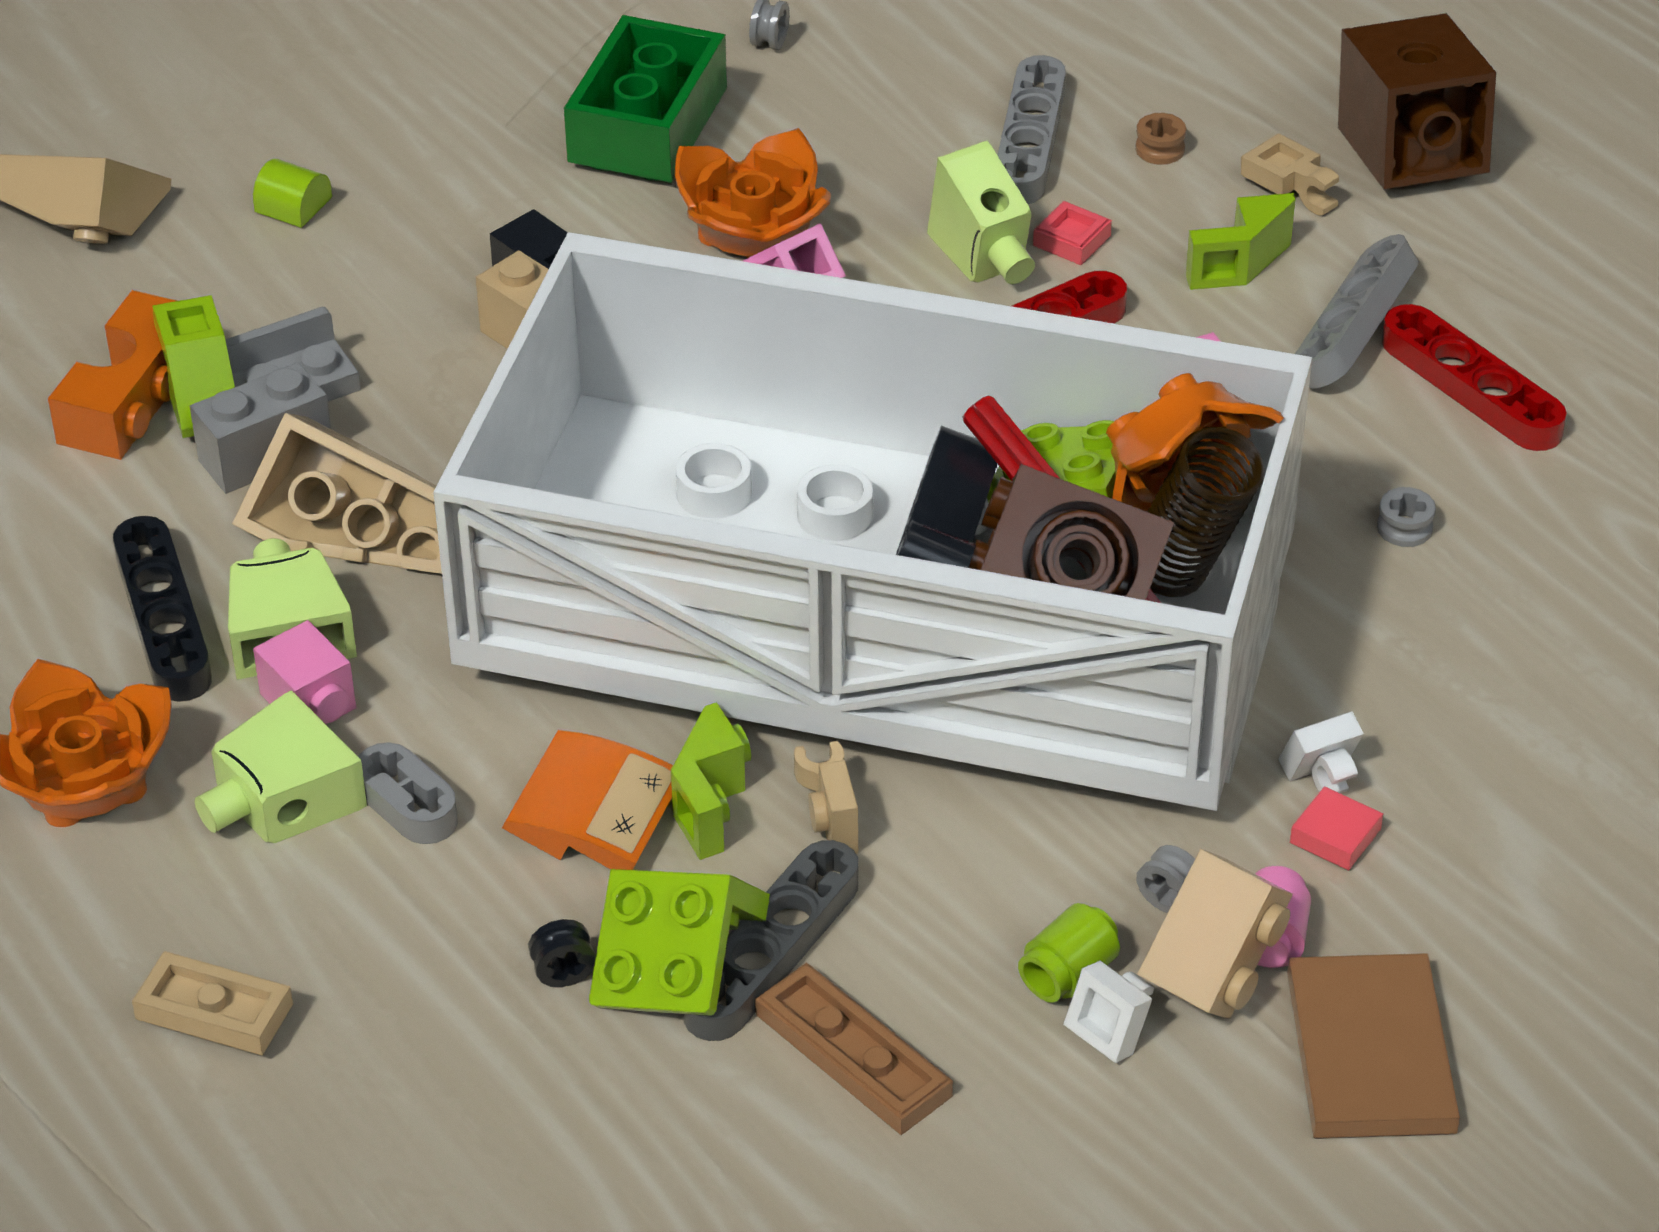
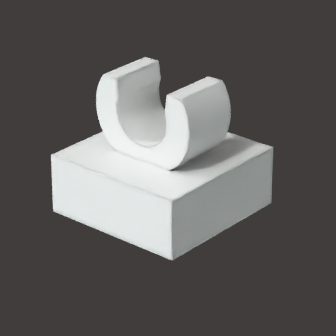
M1353 711L1295 730L1278 760L1289 782L1312 774L1318 792L1325 786L1338 793H1343L1349 789L1346 780L1354 778L1358 774L1351 755L1364 733Z
M1095 962L1082 968L1063 1025L1111 1061L1117 1063L1132 1056L1152 1002V998L1149 996L1153 994L1154 987L1134 972H1127L1121 976L1103 962Z

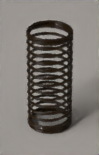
M1205 427L1192 433L1183 444L1180 453L1176 457V461L1172 464L1171 470L1168 472L1163 485L1160 487L1155 500L1151 503V507L1147 512L1174 522L1169 538L1180 545L1197 549V551L1179 548L1170 541H1167V547L1177 553L1200 557L1185 558L1174 555L1164 549L1163 554L1172 560L1182 563L1199 564L1183 566L1169 562L1161 557L1160 562L1167 567L1180 571L1194 572L1177 573L1166 570L1158 565L1157 570L1164 575L1179 579H1190L1172 580L1155 573L1154 578L1159 582L1173 586H1186L1171 588L1152 581L1150 589L1153 593L1166 597H1184L1197 591L1205 582L1227 541L1230 539L1231 534L1235 531V527L1252 501L1253 496L1262 484L1265 471L1262 456L1252 441L1241 433L1225 427ZM1220 439L1232 443L1245 454V456L1251 464L1252 469L1250 468L1244 457L1237 453L1235 450H1233L1231 447L1215 441L1201 440ZM1216 447L1229 452L1231 455H1233L1236 459L1240 461L1241 465L1247 473V476L1245 475L1241 467L1227 455L1211 449L1196 448ZM1197 454L1212 455L1225 460L1228 464L1235 468L1240 478L1242 479L1243 485L1236 476V474L1223 463L1207 457L1192 456ZM1192 462H1206L1221 468L1232 478L1238 487V492L1231 481L1219 471L1204 465L1188 464ZM1190 470H1202L1214 474L1226 483L1233 495H1230L1227 489L1212 477L1198 472H1190ZM1195 478H1199L1207 482H1210L1215 487H1217L1223 493V495L1217 493L1210 486L1198 482ZM1191 503H1193V504H1195V505H1198V506H1199L1200 508H1202L1203 510L1198 509L1197 507H1195V506L1192 505ZM1187 511L1193 512V513L1196 514L1199 518L1194 517L1193 515H1191V514L1188 513ZM1182 518H1185V519H1187V520H1190V521H1191L1193 524H1195L1196 526L1189 524L1188 522H1186V521L1183 520ZM1173 533L1180 534L1189 541L1182 540Z

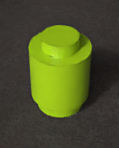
M1082 903L1072 904L1026 944L1024 956L1018 962V970L1023 982L1032 993L1046 1002L1054 1003L1060 998L1073 997L1082 968L1098 961L1108 966L1118 957L1120 943L1117 926L1112 918L1100 908L1090 907Z

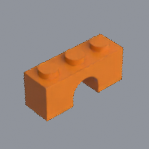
M134 290L128 294L104 325L112 366L100 367L76 362L48 397L56 444L121 460L135 440L144 436L150 420L161 405L170 400L167 363L154 325L152 305L175 302L177 300Z

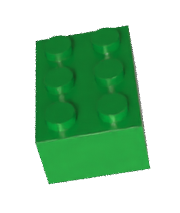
M622 15L564 107L567 162L590 166L597 170H610L640 176L648 180L672 183L675 178L678 147L693 146L727 89L725 34Z

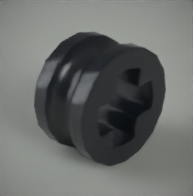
M569 919L556 920L541 926L532 934L528 942L530 957L534 961L536 976L541 983L550 987L571 986L584 980L593 972L596 954L594 948L590 945L588 930L582 923Z

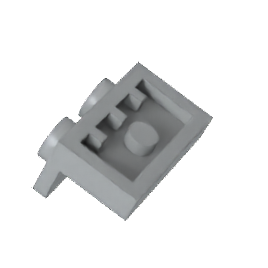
M319 307L226 339L235 387L267 375L274 370L299 362L327 394L328 402L361 390L359 372L336 342L332 315L326 307Z

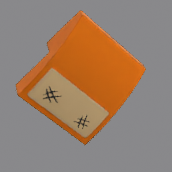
M558 730L504 822L502 829L560 861L569 846L609 869L633 870L672 798L671 768L673 765L619 742L579 732Z

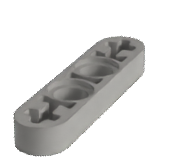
M1046 55L1028 57L1022 60L1017 67L997 154L1027 204L1039 200L1045 191L1065 95V65L1060 60ZM1037 82H1044V88L1035 86ZM1026 111H1040V112H1044V113H1043V114H1027V113H1023V112H1026ZM1021 143H1030L1038 146L1020 147L1016 145ZM1017 170L1027 171L1024 174V178L1016 177Z
M1397 234L1383 238L1365 250L1295 354L1312 357L1309 388L1315 389L1327 386L1349 371L1417 268L1419 261L1404 235Z

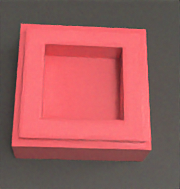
M1063 201L1033 230V246L1082 265L1111 236L1112 220Z
M1324 786L1293 824L1290 843L1350 870L1380 832L1383 813Z

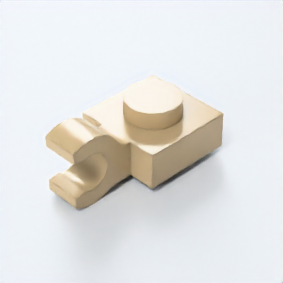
M1278 133L1241 156V175L1265 187L1267 190L1276 194H1286L1295 190L1305 207L1316 215H1324L1338 206V200L1327 195L1325 191L1339 182V175L1330 168L1320 167V154Z
M838 741L829 742L830 759L822 763L810 761L806 757L804 746L795 747V778L802 786L816 791L808 794L809 813L814 833L825 831L827 840L845 843L858 854V806L844 760L842 745Z

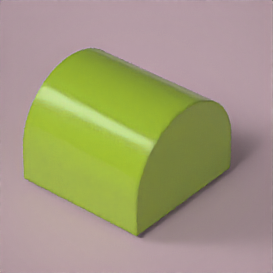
M276 158L269 160L261 168L253 189V203L256 213L301 228L333 197L331 182L327 175Z

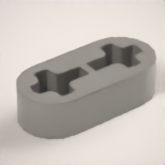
M387 742L370 746L359 754L358 757L362 762L367 804L402 836L414 843L432 844L447 839L455 831L458 824L455 792L446 781L409 749L400 744ZM398 775L399 783H397L392 777ZM414 803H416L421 809L415 812Z

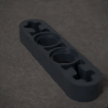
M136 516L127 519L115 529L113 543L118 568L153 683L157 686L169 687L172 701H190L200 697L209 689L212 683V673L208 650L169 528L164 521L156 517ZM148 545L152 556L141 559L138 546ZM152 581H167L171 583L166 589L156 592H145L140 589L143 585ZM165 622H180L184 625L173 633L160 634L153 631L157 625ZM183 655L186 671L177 672L173 666L172 658Z

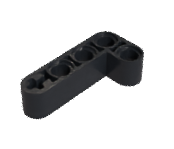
M941 425L925 466L896 555L969 568L976 543H973V539L997 468L996 461L977 438Z

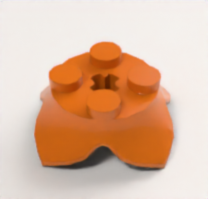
M799 128L764 138L754 144L745 159L740 162L734 161L722 149L709 145L678 147L675 180L678 190L689 208L687 216L698 226V239L707 246L717 247L724 252L749 258L807 230L810 226V221L817 217L831 202V193L824 187L815 189L818 174L816 154Z
M1181 374L1168 381L1158 393L1160 399L1140 412H1131L1121 416L1108 427L1106 434L1113 444L1111 454L1115 462V484L1112 499L1147 512L1151 507V503L1155 500L1160 487L1163 485L1164 479L1171 470L1172 464L1176 461V457L1180 453L1183 444L1192 433L1205 427H1225L1241 433L1248 439L1251 437L1250 429L1272 427L1276 423L1279 424L1284 417L1281 412L1271 407L1247 402L1227 391L1221 383L1210 381L1198 383L1193 374ZM1220 439L1201 440L1215 441L1231 447L1233 450H1235L1237 453L1243 456L1248 465L1250 466V462L1248 461L1245 454L1232 443ZM1216 447L1196 448L1211 449L1227 455L1241 467V469L1246 475V471L1241 465L1240 461L1236 459L1233 455H1231L1229 452ZM1197 454L1192 456L1207 457L1223 463L1236 474L1240 482L1243 484L1242 479L1240 478L1235 468L1228 464L1225 460L1212 455ZM1192 462L1188 464L1204 465L1219 471L1231 481L1238 492V487L1232 478L1221 468L1206 462ZM1190 470V472H1198L1203 475L1212 477L1221 485H1223L1230 495H1233L1229 490L1228 486L1226 485V483H1224L1214 474L1202 470ZM1195 478L1198 482L1210 486L1217 493L1223 495V493L1210 482H1207L1199 478Z
M37 659L14 691L10 704L11 732H9V735L0 734V786L22 796L33 809L43 812L46 821L55 827H69L78 823L83 818L106 814L122 804H131L139 801L147 791L145 777L148 768L162 746L169 730L172 708L169 687L140 683L126 686L114 698H108L104 696L91 677L79 670Z

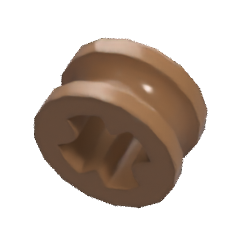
M1152 113L1144 116L1139 120L1136 128L1138 138L1135 149L1137 155L1142 160L1152 164L1162 165L1177 162L1183 157L1185 152L1184 138L1187 130L1185 123L1181 118L1168 113Z

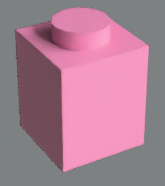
M309 620L253 648L260 694L269 704L292 690L325 724L334 722L341 716L356 709L350 661Z

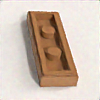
M807 962L755 999L756 1016L900 1135H903L953 1097V1081Z

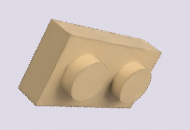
M163 951L133 998L132 1005L136 1020L263 1056L293 1006L290 986Z

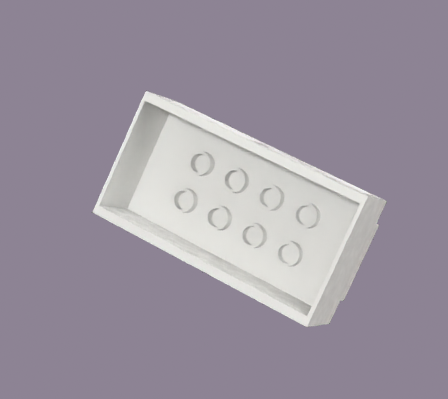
M568 232L433 492L451 664L702 712L705 706L717 702L725 716L1217 811L1224 783H1229L1277 610L1280 577L1294 530L1312 357ZM1191 373L1198 383L1205 381L1221 383L1227 391L1247 402L1271 407L1281 412L1284 417L1279 424L1276 423L1272 427L1250 429L1251 437L1248 439L1252 441L1260 452L1265 468L1262 484L1253 496L1252 501L1235 527V531L1231 534L1230 539L1227 541L1205 582L1197 591L1187 596L1166 597L1154 593L1161 601V603L896 555L925 466L941 425L976 438L963 422L962 416L975 402L988 395L995 398L1020 430L1039 423H1053L1058 427L1087 426L1102 420L1115 421L1125 414L1140 412L1160 399L1158 393L1168 381L1181 374ZM987 499L973 543H976V540L988 543L992 529L981 525L989 504ZM1191 503L1192 505H1194V506L1197 507L1198 509L1203 510V509L1200 508L1198 505H1195V504ZM1187 511L1188 513H1190V514L1193 515L1194 517L1199 518V517H1198L1196 514H1194L1193 512ZM1182 518L1183 520H1185V521L1188 522L1189 524L1196 526V525L1193 524L1190 520H1187V519H1185V518ZM1173 533V534H1175L1176 536H1178L1179 538H1181L1182 540L1189 541V540H1187L1186 538H1184L1182 535ZM1168 538V541L1179 548L1197 551V549L1180 545L1171 538ZM1165 546V549H1166V550H1168L1169 552H1171L1172 554L1177 555V556H1181V557H1185V558H1199V557H1200V556H1188V555H1185V554L1177 553V552L1173 551L1172 549H1170L1169 547ZM1162 554V557H1163L1164 559H1166V560L1169 561V562L1175 563V564H1179V565H1183V566H1186V565H1197V564H1199V563H1194V564L1182 563V562H1179V561L1172 560V559H1170L1169 557H1167L1166 555ZM1071 557L1059 558L1061 569L1067 576L1076 580L1087 579V573L1076 559ZM1161 562L1159 563V565H1160L1161 567H1163L1164 569L1170 570V571H1174V572H1177V573L1194 572V571H1180V570H1177V569H1173V568L1167 567V566H1165L1164 564H1162ZM1158 570L1156 571V573H1157L1158 575H1160L1161 577H1165V578L1172 579V580H1186V579H1190V578H1182V579H1179V578L1171 577V576H1168V575H1164V574H1162L1161 572H1159ZM1155 578L1153 579V581H1154L1155 583L1160 584V585H1163V586L1171 587V588H1172V587H1184V586H1186V585L1173 586V585H1170V584H1166V583H1163V582H1159V581L1156 580Z

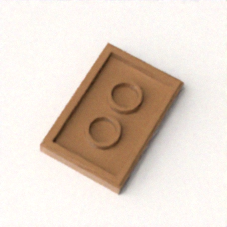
M1428 953L1289 957L1287 976L1313 1138L1457 1134L1460 1116Z

